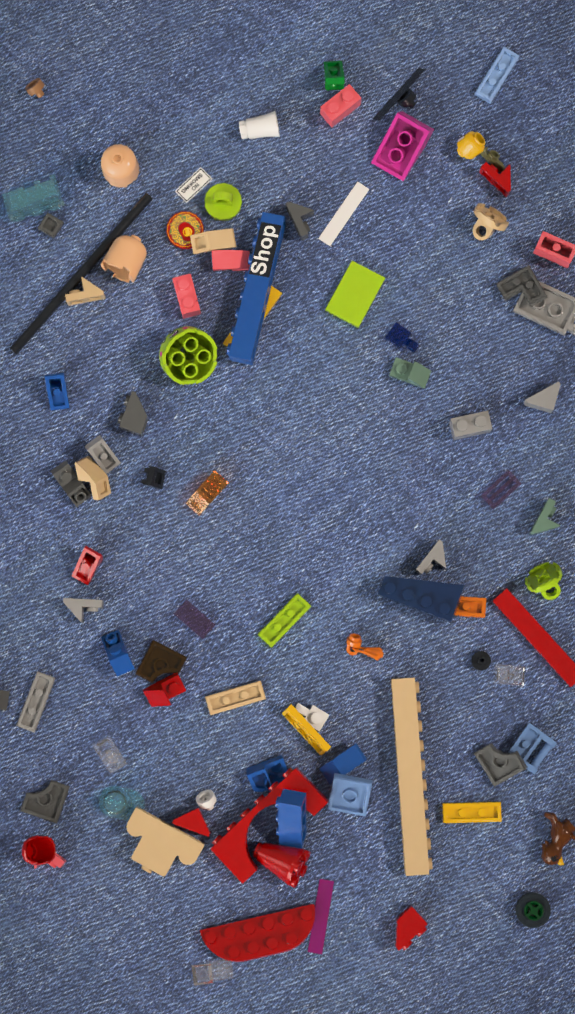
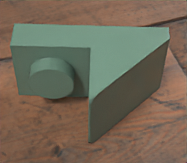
M396 357L389 376L425 389L431 370L414 361L413 364Z
M551 498L546 501L529 534L535 535L560 527L559 524L548 519V516L551 518L556 510V507H554L556 501Z

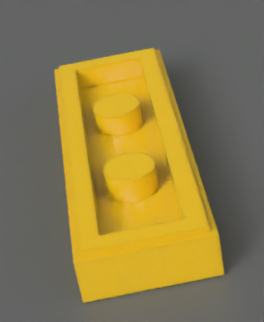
M292 704L282 712V715L319 755L322 756L331 748Z
M501 802L442 803L443 823L502 822Z

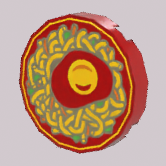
M179 212L169 219L166 233L169 241L177 248L191 249L190 235L204 232V226L196 214Z

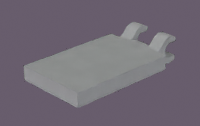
M540 281L539 283L548 298L531 307L524 294L521 293L513 310L514 313L564 336L567 331L575 336V297Z

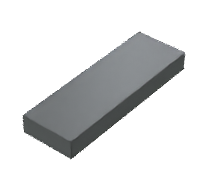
M37 671L16 726L35 733L56 678Z

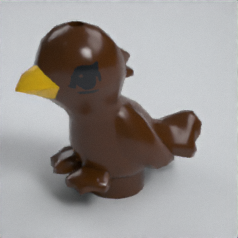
M544 812V816L550 820L552 827L551 842L549 843L545 840V844H542V859L548 865H564L562 850L571 839L575 841V835L573 834L575 827L567 818L560 822L554 812Z

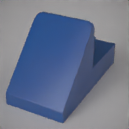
M64 373L45 375L50 410L70 408L67 379Z

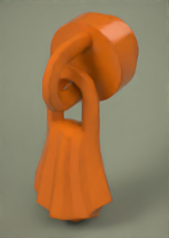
M352 633L347 637L346 651L349 655H356L360 652L377 661L383 657L382 648L360 647L362 644L360 635Z

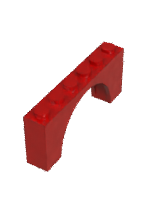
M290 767L282 775L284 779L280 783L276 781L268 788L271 791L266 796L262 794L254 802L256 806L252 810L247 808L240 815L242 819L237 824L233 821L226 828L228 832L223 837L219 835L211 842L214 845L211 848L212 852L242 884L258 869L250 856L247 845L248 829L252 819L258 812L265 807L276 804L277 796H281L283 789L305 792L306 810L313 816L329 802L298 767L294 770Z

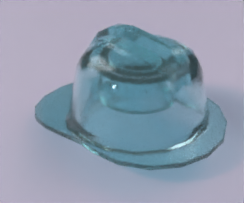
M110 786L101 792L99 806L101 811L109 817L129 820L137 806L143 810L145 809V801L143 796L135 790Z

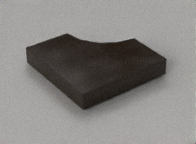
M153 640L135 674L151 683L164 673L177 672L179 675L187 657Z

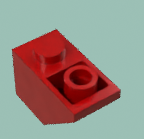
M412 905L396 918L395 947L398 951L401 949L406 950L413 943L411 941L412 938L416 935L418 937L427 930L425 926L428 923Z

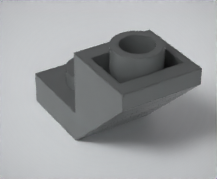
M66 460L50 471L76 507L92 497L82 481H78L77 474Z

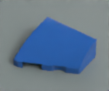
M283 755L246 768L247 777L255 792L270 791L268 788L276 781L280 783L284 779L282 775L288 770Z

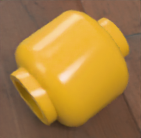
M468 132L457 141L458 154L466 159L475 158L484 151V137L478 132Z

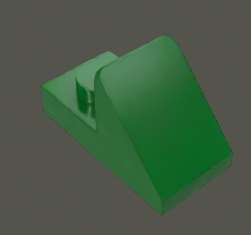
M342 61L324 62L326 90L344 89L345 78Z

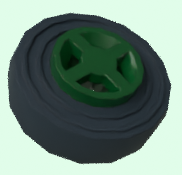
M530 892L519 898L515 911L518 920L524 926L538 928L549 920L551 907L543 895Z

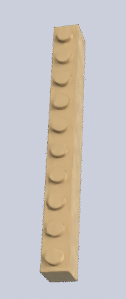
M415 678L391 679L404 870L406 876L428 875L429 870H432L433 866L432 858H428V850H431V840L427 838L426 830H430L429 818H425V810H428V800L424 799L423 791H427L426 779H422V771H425V760H421L420 752H424L423 740H419V732H422V721L418 720V713H421V704L416 699V693H419V681L415 682Z

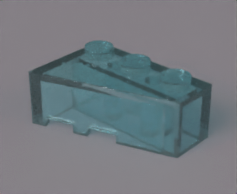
M55 174L50 175V180L40 183V180L33 182L34 186L20 187L2 195L8 217L11 221H22L26 216L30 215L39 216L46 210L56 211L65 205Z

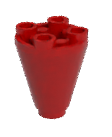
M259 842L253 857L257 858L258 862L284 883L295 888L299 882V877H303L307 871L308 866L305 863L308 861L311 852L303 848Z

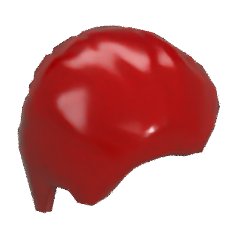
M36 835L29 837L23 842L22 857L27 863L31 865H44L50 863L55 858V843L52 838Z

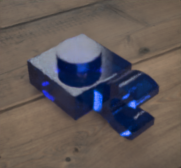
M397 322L385 336L387 341L399 349L404 345L415 353L419 347L417 342L409 338L412 333Z

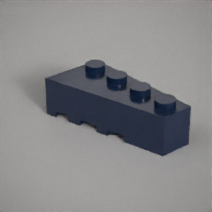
M385 576L378 595L384 599L452 623L465 585Z

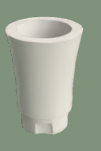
M276 111L239 121L242 140L248 138L280 137Z

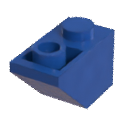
M119 629L101 637L109 662L117 677L135 669Z

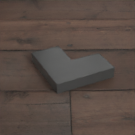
M529 265L496 283L505 301L521 292L531 307L548 298Z

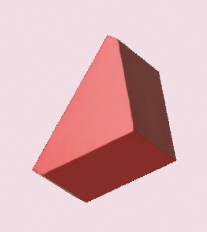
M200 808L175 818L172 822L174 825L207 837L211 833Z

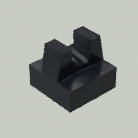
M153 466L144 468L143 472L147 473L146 480L142 479L141 483L155 489H162L166 471Z

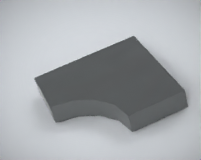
M492 743L474 753L494 787L528 768L518 751L511 753L502 752L496 749Z
M51 780L49 785L41 792H26L20 811L58 823L70 786Z

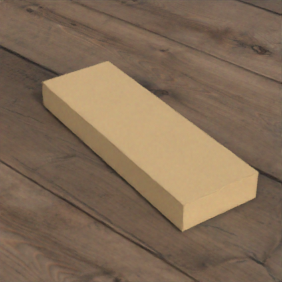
M260 680L206 696L205 699L210 715L265 700L266 697Z

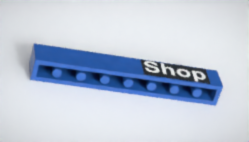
M263 212L262 217L258 218L257 229L259 230L257 236L254 235L252 243L254 251L253 254L250 253L248 264L250 267L249 271H246L244 275V282L246 284L245 288L240 292L241 305L236 309L235 318H237L236 325L232 326L231 330L233 339L232 343H229L227 347V354L231 361L249 365L254 363L287 223L285 216Z

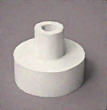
M204 790L196 796L199 808L207 809L208 811L214 808L217 798L212 790Z

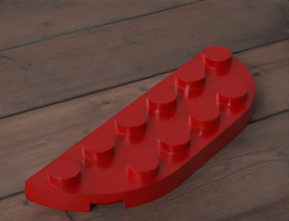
M310 904L200 930V934L211 952L230 962H245L288 952L301 945L310 934L315 922V905Z

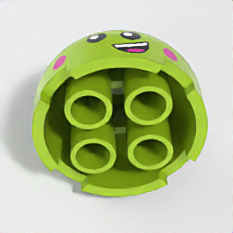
M192 326L179 327L171 331L164 338L160 346L159 360L161 367L176 383L182 385L201 383L212 374L217 365V346L214 340L199 328Z

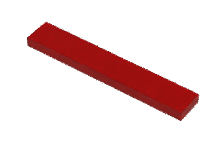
M506 588L492 602L566 684L572 687L575 684L574 661Z

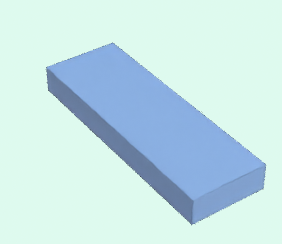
M503 47L474 95L491 104L520 56Z

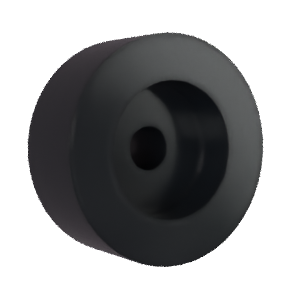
M408 88L397 103L402 108L407 106L413 108L416 105L414 102L416 94Z
M478 651L473 654L471 664L476 670L482 671L490 666L491 658L487 652Z

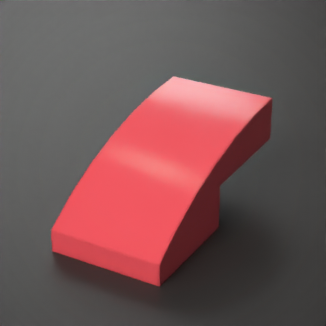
M212 251L213 271L249 270L248 259L250 251Z

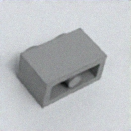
M488 411L451 418L449 421L453 440L490 433L492 430Z

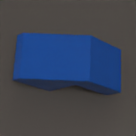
M356 743L319 769L328 783L332 784L334 773L346 775L366 761L367 758Z

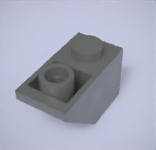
M132 391L131 395H127L124 406H126L124 413L120 414L118 424H120L121 430L142 437L148 417L136 392Z

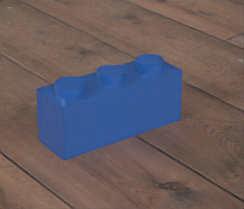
M283 789L281 796H277L275 805L278 808L276 822H279L276 836H279L280 845L302 848L307 835L306 793Z

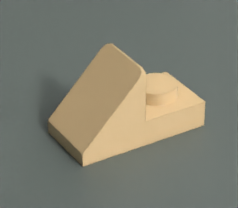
M83 277L81 279L84 291L72 290L69 294H65L68 306L106 299L101 289Z

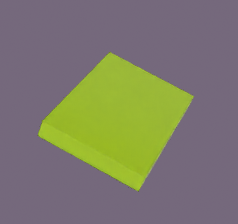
M351 261L325 311L359 328L385 277Z

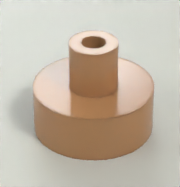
M36 78L25 87V90L30 96L36 94L38 98H41L44 95L42 89L45 84L40 78Z

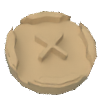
M478 203L473 210L478 218L473 227V235L478 240L490 238L495 230L505 231L509 225L506 217L500 211L493 207L486 208L484 203ZM480 226H484L486 228L485 236H482L479 233Z

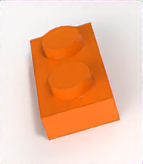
M462 596L454 616L485 618L487 599Z

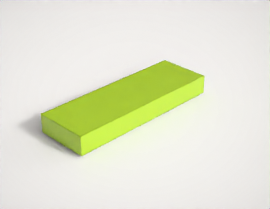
M297 593L258 633V636L272 648L311 608V605Z

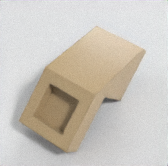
M233 228L190 235L193 254L196 255L213 250H227L236 247Z
M90 456L75 462L78 481L90 482L93 500H101L111 494L108 475Z

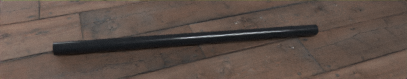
M145 193L15 341L10 347L15 354L19 353L66 299L65 294H69L70 291L75 289L82 281L81 277L84 278L109 250L114 240L125 232L153 200L149 194Z

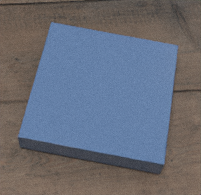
M334 773L327 810L366 817L373 780Z

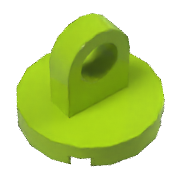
M226 183L212 186L204 199L205 209L208 214L219 221L233 219L240 212L242 206L241 195L238 189Z
M549 562L539 564L530 570L528 578L525 577V585L531 592H541L542 596L547 600L556 599L561 592L558 582L562 578V570L555 562L553 564H549ZM552 587H555V589H554L553 592H551V593H547V592H546V590H549V589H551Z

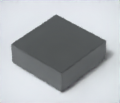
M47 212L38 226V230L55 239L64 222Z

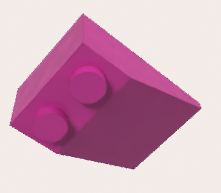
M403 111L398 112L371 163L404 181L425 148L434 129Z

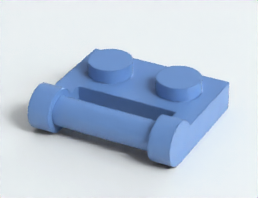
M528 723L508 752L518 751L528 767L526 769L535 775L538 771V766L550 749L554 748L557 743L531 723ZM542 739L546 743L532 763L529 764L527 759Z

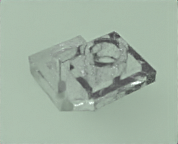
M224 959L191 965L194 986L234 978L232 962Z

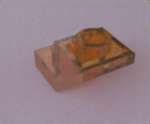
M214 470L185 504L200 516L229 482Z

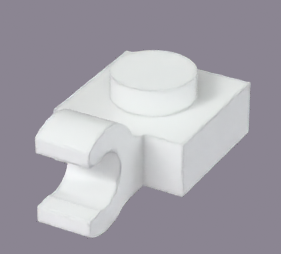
M299 703L295 707L299 713L306 716L305 719L319 732L329 717V714L312 705L310 710Z

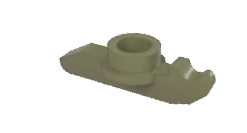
M485 147L484 151L480 153L481 156L502 173L505 167L499 161V153L494 150L489 152L488 148Z

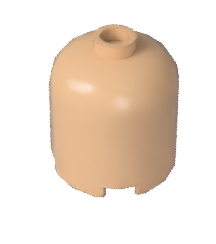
M114 144L103 152L101 157L102 173L110 185L118 188L127 187V185L137 179L139 163L134 152L128 146Z
M121 235L112 243L101 262V267L104 271H107V269L114 273L113 277L120 281L129 283L131 280L134 282L146 259V248L141 243L139 237L135 235Z

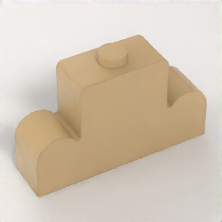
M138 806L127 823V831L131 836H142L131 859L141 864V868L148 873L154 871L161 876H166L176 856H179V860L183 864L191 865L197 860L205 845L204 842Z

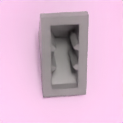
M558 381L525 399L524 405L552 413L560 389V382Z

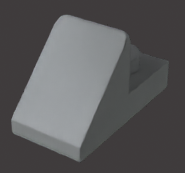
M100 435L84 446L106 474L121 464Z
M440 539L415 570L419 575H422L423 572L427 574L434 566L431 563L432 561L444 570L446 569L443 541Z
M63 598V603L81 623H83L84 608H87L88 612H98V609H103L104 605L103 600Z

